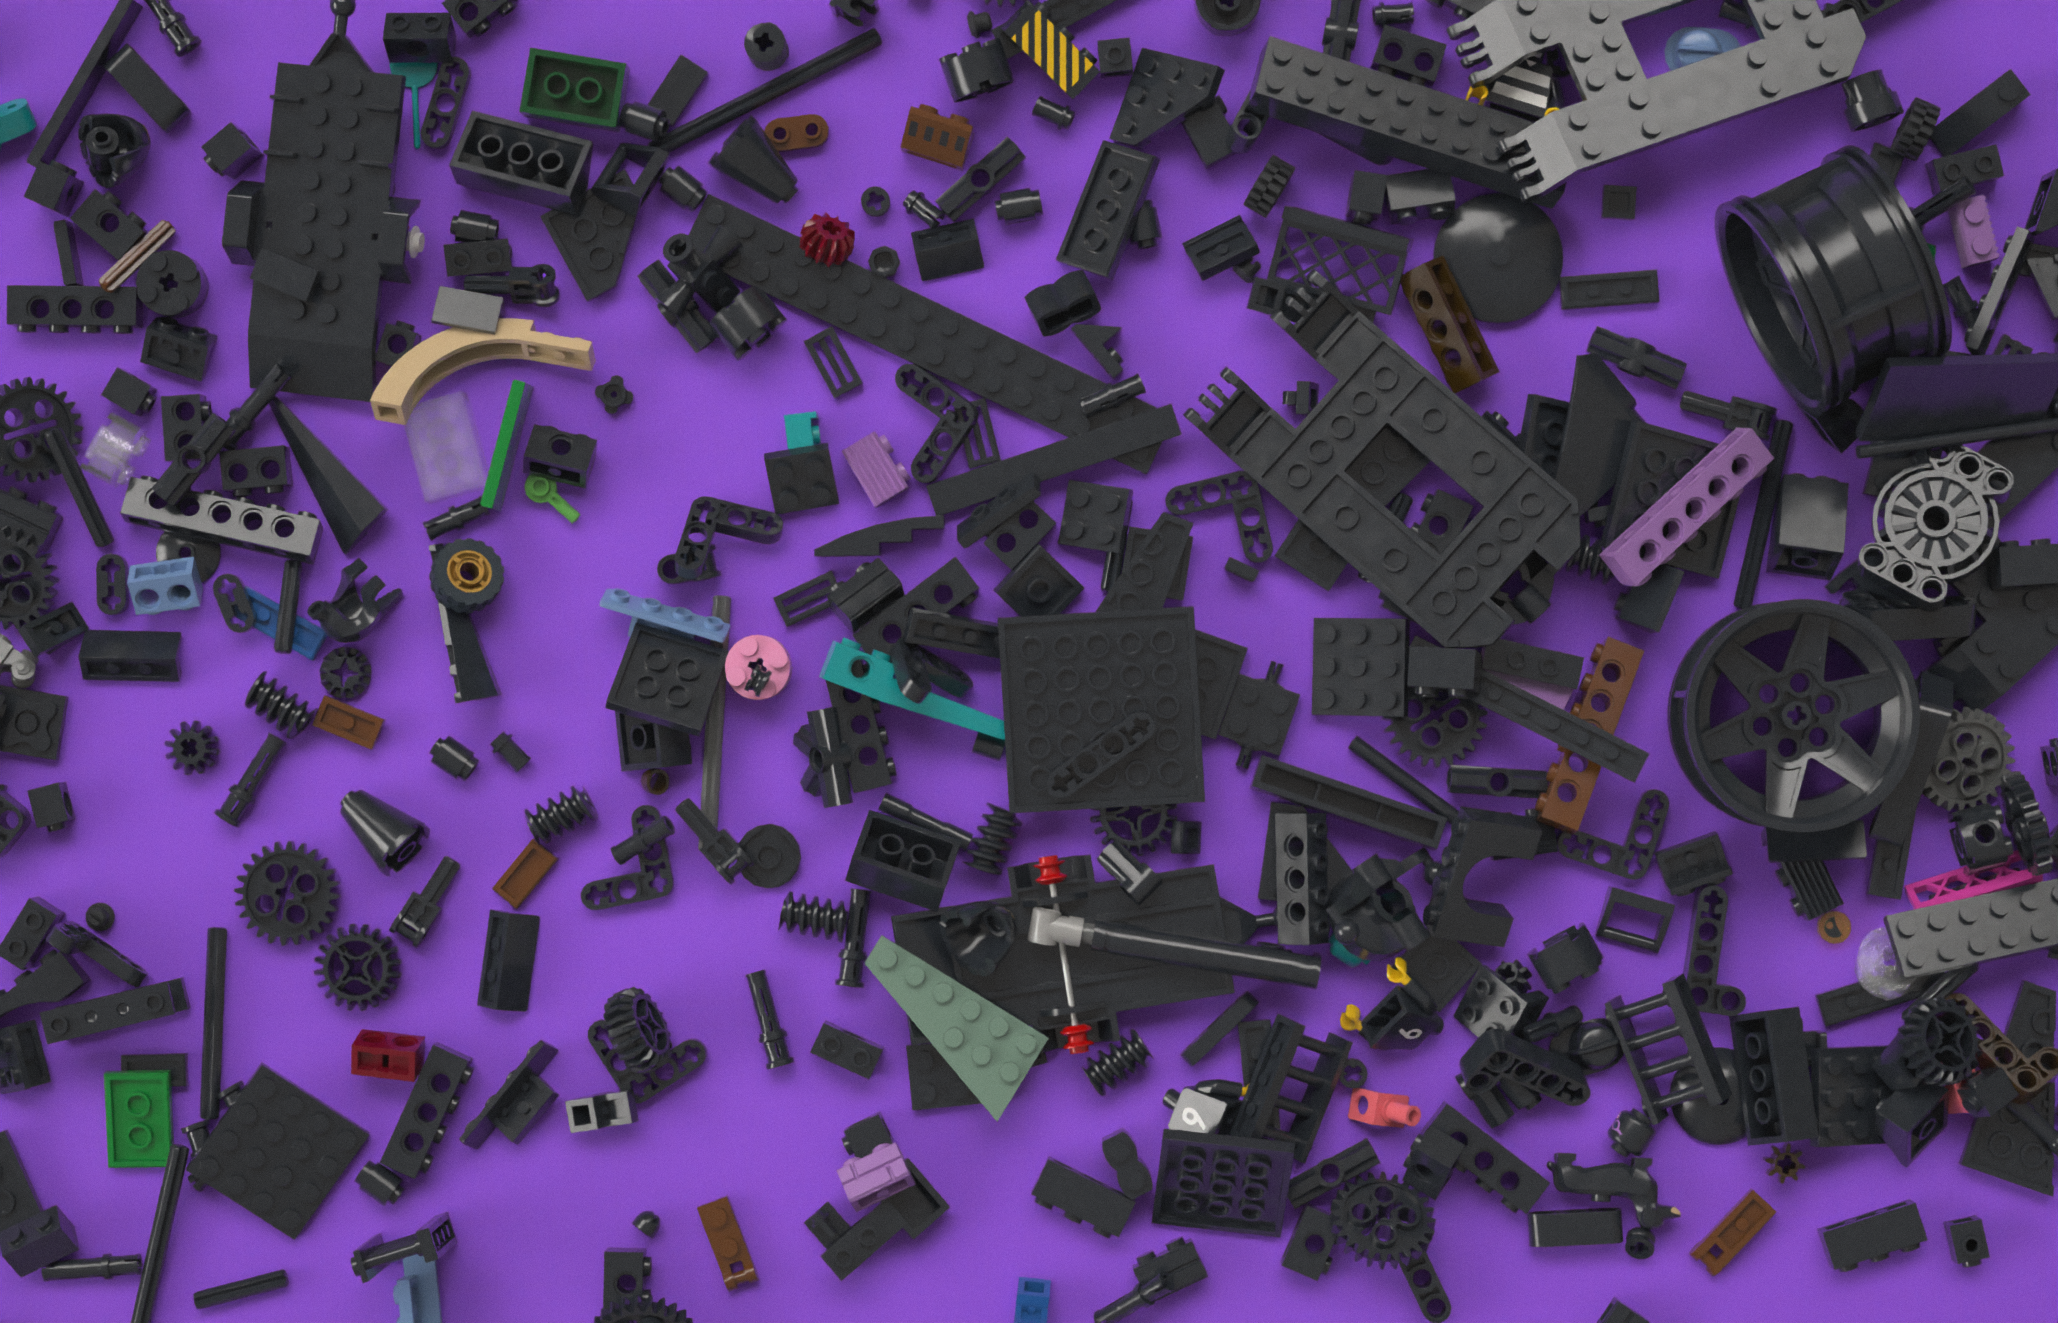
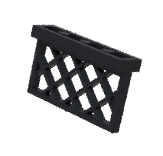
M1286 205L1282 214L1283 221L1267 280L1284 284L1291 288L1302 286L1307 292L1321 296L1323 291L1312 286L1306 276V273L1321 265L1330 283L1341 294L1342 292L1336 282L1350 274L1353 275L1361 290L1352 296L1343 295L1352 305L1392 315L1408 253L1411 251L1414 239ZM1289 227L1300 229L1308 242L1292 250L1286 241ZM1308 232L1315 233V234H1319V235L1316 236L1315 238L1311 239V237H1310V235H1309ZM1326 236L1333 239L1338 251L1323 259L1314 242ZM1339 240L1348 242L1350 244H1348L1345 247H1342ZM1310 245L1319 262L1303 270L1294 254ZM1355 245L1362 246L1370 259L1353 267L1345 251ZM1285 247L1288 253L1281 257L1283 248ZM1370 249L1380 251V253L1373 256ZM1387 253L1399 256L1396 270L1385 276L1376 259ZM1341 254L1349 271L1334 279L1325 262ZM1290 257L1299 273L1290 279L1276 276L1279 263ZM1372 262L1381 279L1365 288L1356 271ZM1394 276L1392 286H1390L1387 279ZM1299 277H1302L1305 284L1296 282L1294 280L1298 279ZM1382 282L1389 292L1386 306L1375 304L1367 292ZM1364 294L1367 301L1357 299L1356 297Z

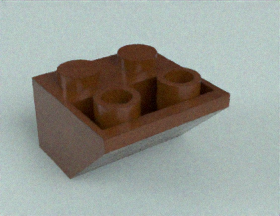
M920 104L919 108L911 106L900 148L902 152L963 171L975 135L974 128L969 124V119L956 114H951L950 118L940 116L938 109L925 104Z

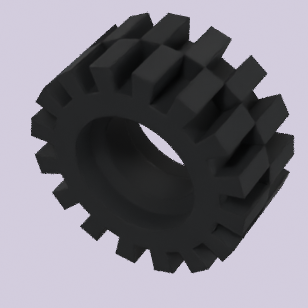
M1915 97L1907 109L1900 127L1897 129V134L1891 145V151L1916 161L1923 152L1924 146L1927 145L1929 137L1932 135L1941 108Z
M1273 154L1254 183L1243 205L1266 218L1292 177L1295 167Z

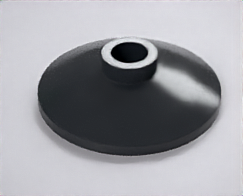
M164 531L156 547L157 562L182 558L181 550L184 547H188L191 550L190 557H195L201 583L215 573L221 558L219 543Z

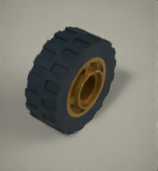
M461 538L456 539L453 543L449 542L446 544L443 550H440L430 568L432 570L429 573L430 587L434 591L436 599L441 601L446 608H451L455 610L454 612L458 613L466 612V614L477 610L479 612L486 605L489 606L499 593L504 582V566L501 565L500 556L496 555L495 550L491 546L485 545V542L475 541L473 538L461 540ZM466 571L470 573L474 580L464 579L460 572Z

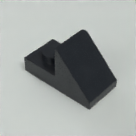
M1082 324L1073 326L1071 328L1073 334L1113 380L1123 372L1120 364L1124 361L1112 347L1108 350L1104 347L1107 342L1122 330V327Z
M70 602L23 625L18 632L36 658L44 653L51 654L83 634L89 627L74 603Z

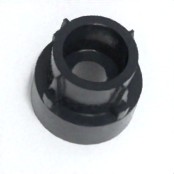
M1881 69L1861 74L1841 84L1847 106L1844 114L1851 132L1877 126L1904 113L1897 91H1891V88H1888Z

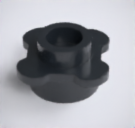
M618 375L612 376L609 382L599 385L595 389L596 397L601 398L605 404V411L610 414L616 413L623 404H630L633 401V393L627 391L623 385V378ZM614 391L617 393L615 398L611 396V393Z

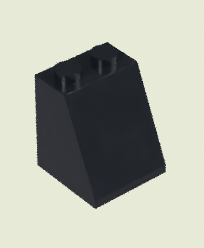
M1800 473L1783 475L1775 503L1766 572L1831 580L1844 554L1849 483L1839 482L1834 478H1809Z

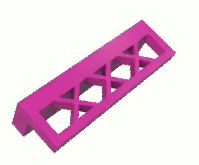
M2015 850L2013 855L2008 856L2005 866L1986 870L1998 874L1993 880L1985 881L1978 878L1980 873L1986 871L1965 875L1963 872L1964 868H1967L1965 866L1905 885V893L1913 908L1918 909L2043 882V874L2032 876L2028 869L2021 871L2009 869L2011 863L2022 860L2018 850ZM1955 881L1967 884L1964 889L1958 891L1947 888L1949 883ZM1926 890L1936 893L1933 899L1920 902L1916 895Z

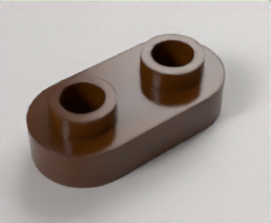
M808 114L774 119L767 124L765 133L778 152H787L822 146L828 139L829 127L821 116ZM809 125H816L818 127L816 135L810 136L806 133ZM778 129L786 131V137L782 140H777L774 137V133Z

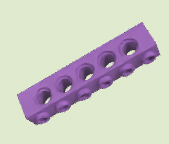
M1736 428L1600 553L1599 556L1622 585H1643L1652 577L1651 572L1657 566L1667 563L1674 557V551L1682 543H1687L1696 537L1698 528L1705 522L1715 519L1721 513L1720 508L1726 502L1739 497L1744 491L1743 487L1750 480L1760 477L1767 470L1766 465L1774 457L1752 428ZM1734 460H1736L1737 462V470L1735 473H1733L1732 471V463ZM1713 481L1714 491L1710 495L1709 484ZM1690 502L1692 509L1689 516H1687L1686 506ZM1667 523L1669 531L1667 536L1664 537L1662 530ZM1644 544L1646 552L1644 557L1641 559L1639 555V550L1641 546Z

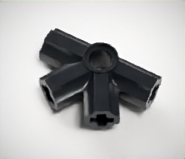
M836 707L808 711L809 724L802 725L793 736V745L809 758V766L803 774L800 784L804 792H809L814 797L822 796L824 808L853 803L847 772L851 765V752L847 743L842 741Z

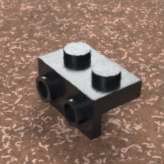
M1716 831L1654 852L1665 888L1671 895H1689L1695 891V887L1704 884H1720L1726 880L1727 876L1733 874L1731 867L1727 863Z

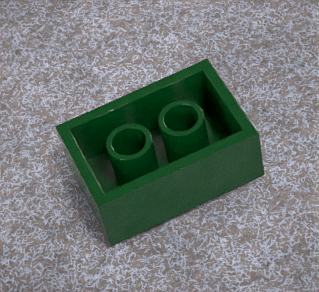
M530 47L519 112L524 117L620 133L619 116L625 103L630 68L626 63Z

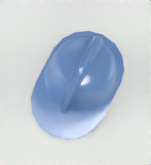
M1685 27L1674 32L1667 40L1664 50L1665 61L1670 70H1675L1741 46L1738 40L1729 32L1712 28Z

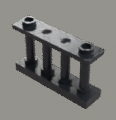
M1684 973L1662 984L1663 991L1660 994L1624 1005L1622 997L1619 995L1604 1004L1606 1007V1019L1610 1026L1614 1027L1641 1094L1643 1111L1647 1117H1650L1653 1125L1660 1123L1669 1116L1666 1108L1702 1096L1708 1098L1710 1106L1723 1103L1732 1095ZM1665 1005L1671 1007L1675 1016V1023L1640 1035L1636 1034L1630 1017ZM1676 1036L1684 1038L1688 1048L1686 1054L1649 1066L1642 1049L1643 1047ZM1689 1066L1696 1068L1700 1078L1699 1084L1661 1096L1654 1078Z
M181 977L56 1007L52 1010L40 1012L46 1042L51 1044L173 1015L178 1011L190 1009V1003L184 978Z
M1277 1014L1229 1135L1255 1139L1263 1137L1273 1141L1295 1143L1293 1158L1305 1163L1353 1042L1329 1032L1325 1042L1304 1035L1305 1025ZM1298 1046L1320 1054L1313 1072L1291 1065ZM1285 1077L1308 1084L1301 1102L1279 1095ZM1274 1107L1296 1114L1289 1132L1267 1125Z
M445 1212L435 1215L418 1229L416 1233L383 1243L381 1233L372 1236L353 1251L354 1257L351 1258V1265L355 1276H360L362 1283L368 1282L391 1262L416 1254L419 1257L424 1256L426 1263L438 1260L457 1243L449 1213Z

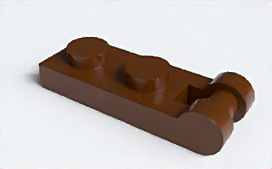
M1751 1188L1714 1228L1691 1249L1689 1255L1696 1261L1700 1260L1707 1266L1705 1270L1714 1277L1772 1218L1776 1211ZM1714 1244L1723 1250L1717 1257L1709 1251Z
M728 1195L698 1206L699 1216L720 1267L727 1290L731 1292L738 1289V1285L749 1281L751 1284L759 1281L757 1269ZM741 1260L744 1269L734 1273L730 1264Z

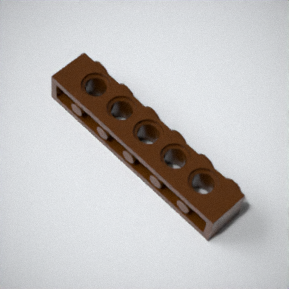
M1607 637L1602 644L1596 643L1590 657V661L1595 663L1591 673H1585L1579 687V691L1583 692L1580 703L1575 702L1570 713L1614 735L1644 650L1611 637ZM1608 667L1615 671V682H1608L1603 678V668ZM1593 697H1599L1604 701L1606 706L1604 712H1597L1592 708L1591 699ZM1558 745L1557 750L1561 752L1557 763H1551L1545 779L1550 784L1546 793H1540L1534 810L1539 812L1536 821L1573 835L1580 827L1602 766ZM1570 757L1581 759L1583 762L1582 772H1575L1570 768ZM1563 786L1570 789L1572 792L1571 802H1564L1558 797L1559 787Z

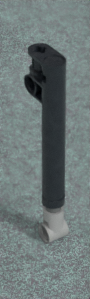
M1034 907L1032 910L1027 939L1030 942L1043 945H1056L1057 942L1076 947H1079L1080 943L1091 945L1090 951L1102 953L1105 951L1107 954L1316 989L1321 969V956L1318 952H1314L1312 956L1293 953L1291 949H1286L1283 945L1258 941L1256 946L1118 922L1109 923L1107 920L1095 919V923L1091 924L1085 923L1084 918L1061 916L1062 912L1053 909Z

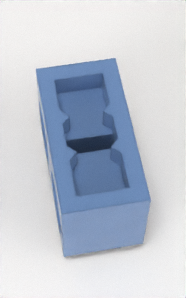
M195 557L130 565L127 584L136 615H156L163 611L176 609L190 610L200 606L203 586Z

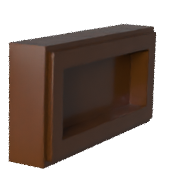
M533 838L492 889L518 909L559 858L542 844L539 845Z

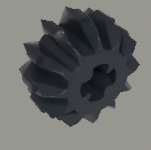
M186 721L181 722V732L177 729L170 730V734L175 738V741H165L164 743L167 747H173V752L165 755L166 759L177 758L173 768L179 770L184 766L185 775H191L194 768L198 774L205 773L204 763L210 767L216 764L210 757V754L220 755V749L212 748V744L217 743L220 739L218 736L208 738L213 728L205 726L201 730L200 721H193L191 728ZM197 742L195 748L198 753L189 754L190 747L187 743Z

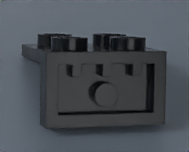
M1482 965L1477 970L1454 1013V1017L1478 1038L1487 1030L1500 1029L1525 1040L1522 1033L1523 1028L1537 1021L1549 997L1540 990L1521 994L1487 965Z

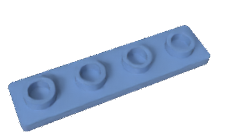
M619 588L606 589L599 605L600 607L632 616L627 635L631 637L635 623H639L692 640L697 635L723 643L731 626L728 623H724L718 617L697 615L687 608L670 607L661 604L657 599H643L630 595L628 591Z
M418 1254L404 1258V1276L397 1280V1285L393 1289L394 1302L396 1305H399L400 1317L397 1318L396 1323H442L436 1260L426 1263L424 1256L419 1257Z

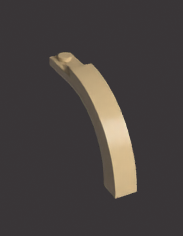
M499 318L495 335L456 327L449 328L416 345L388 370L370 399L375 420L406 425L417 403L436 383L457 370L479 362L496 359H524L592 371L596 362L592 341L579 337L558 336L550 332H536L534 320L518 318Z

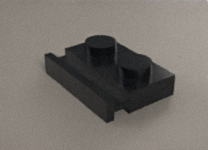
M1240 215L1182 243L1186 254L1189 256L1202 281L1260 253L1256 241Z

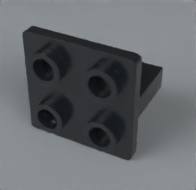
M35 1019L0 1028V1093L6 1094L27 1090L31 1087L51 1082Z

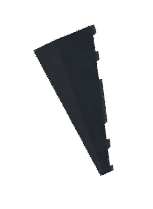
M275 396L270 401L269 406L341 550L347 555L389 509Z
M443 543L429 546L433 562L440 550H443ZM438 601L445 645L451 665L449 666L450 675L454 678L457 692L454 694L455 703L477 701L502 695L471 614L454 612L455 610L446 608L441 601Z

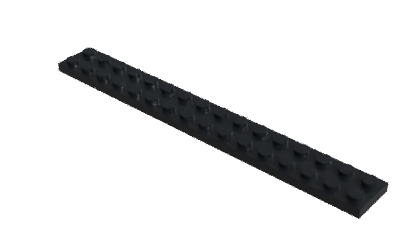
M710 194L707 195L689 233L694 246L703 252L717 226H723L743 245V247L718 265L726 275L751 287L757 285L766 294L1068 438L1157 408L1133 397L1120 403L1118 408L1114 409L1112 406L1086 418L1079 398L1104 389L1106 383L895 282L873 274L871 271L853 262L845 260L841 266L832 263L830 267L824 262L816 264L814 258L805 257V251L799 248L800 237ZM1162 441L1113 457L1112 459L1147 475Z

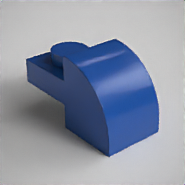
M1019 1277L1014 1323H1047L1051 1280Z

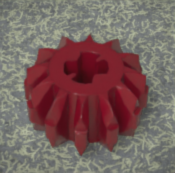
M825 213L822 217L814 214L802 227L799 248L805 251V257L814 258L816 264L824 262L828 267L832 263L841 266L842 262L847 260L849 255L852 254L855 231L849 229V222H841L839 216L833 218L828 213Z

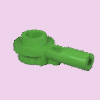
M534 475L528 476L524 488L529 499L538 503H550L572 524L578 520L581 514L557 493L556 481Z

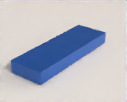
M245 585L257 616L254 628L275 639L279 603ZM238 605L234 606L237 612L236 618L245 622L249 618L248 613H241ZM296 614L292 649L314 661L328 636L321 627Z

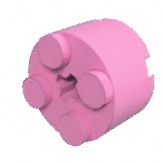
M751 635L744 637L730 649L725 662L727 681L738 694L748 699L764 700L778 695L786 688L792 676L793 667L788 651L782 643L769 636ZM761 658L764 660L763 666L767 668V671H772V675L760 697H757L753 690L746 691L744 688L754 671L751 668L752 662H758Z

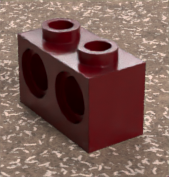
M362 1029L352 1043L351 1074L415 1082L424 1065L425 1036Z

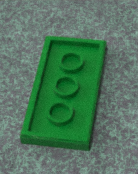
M515 379L512 381L480 503L483 507L501 511L534 388L526 382Z

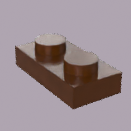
M324 695L312 725L373 750L386 719Z

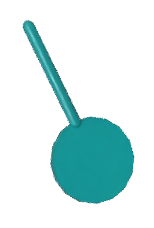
M390 63L391 73L405 76V87L412 90L414 147L419 149L421 145L418 88L432 81L437 73L438 63Z

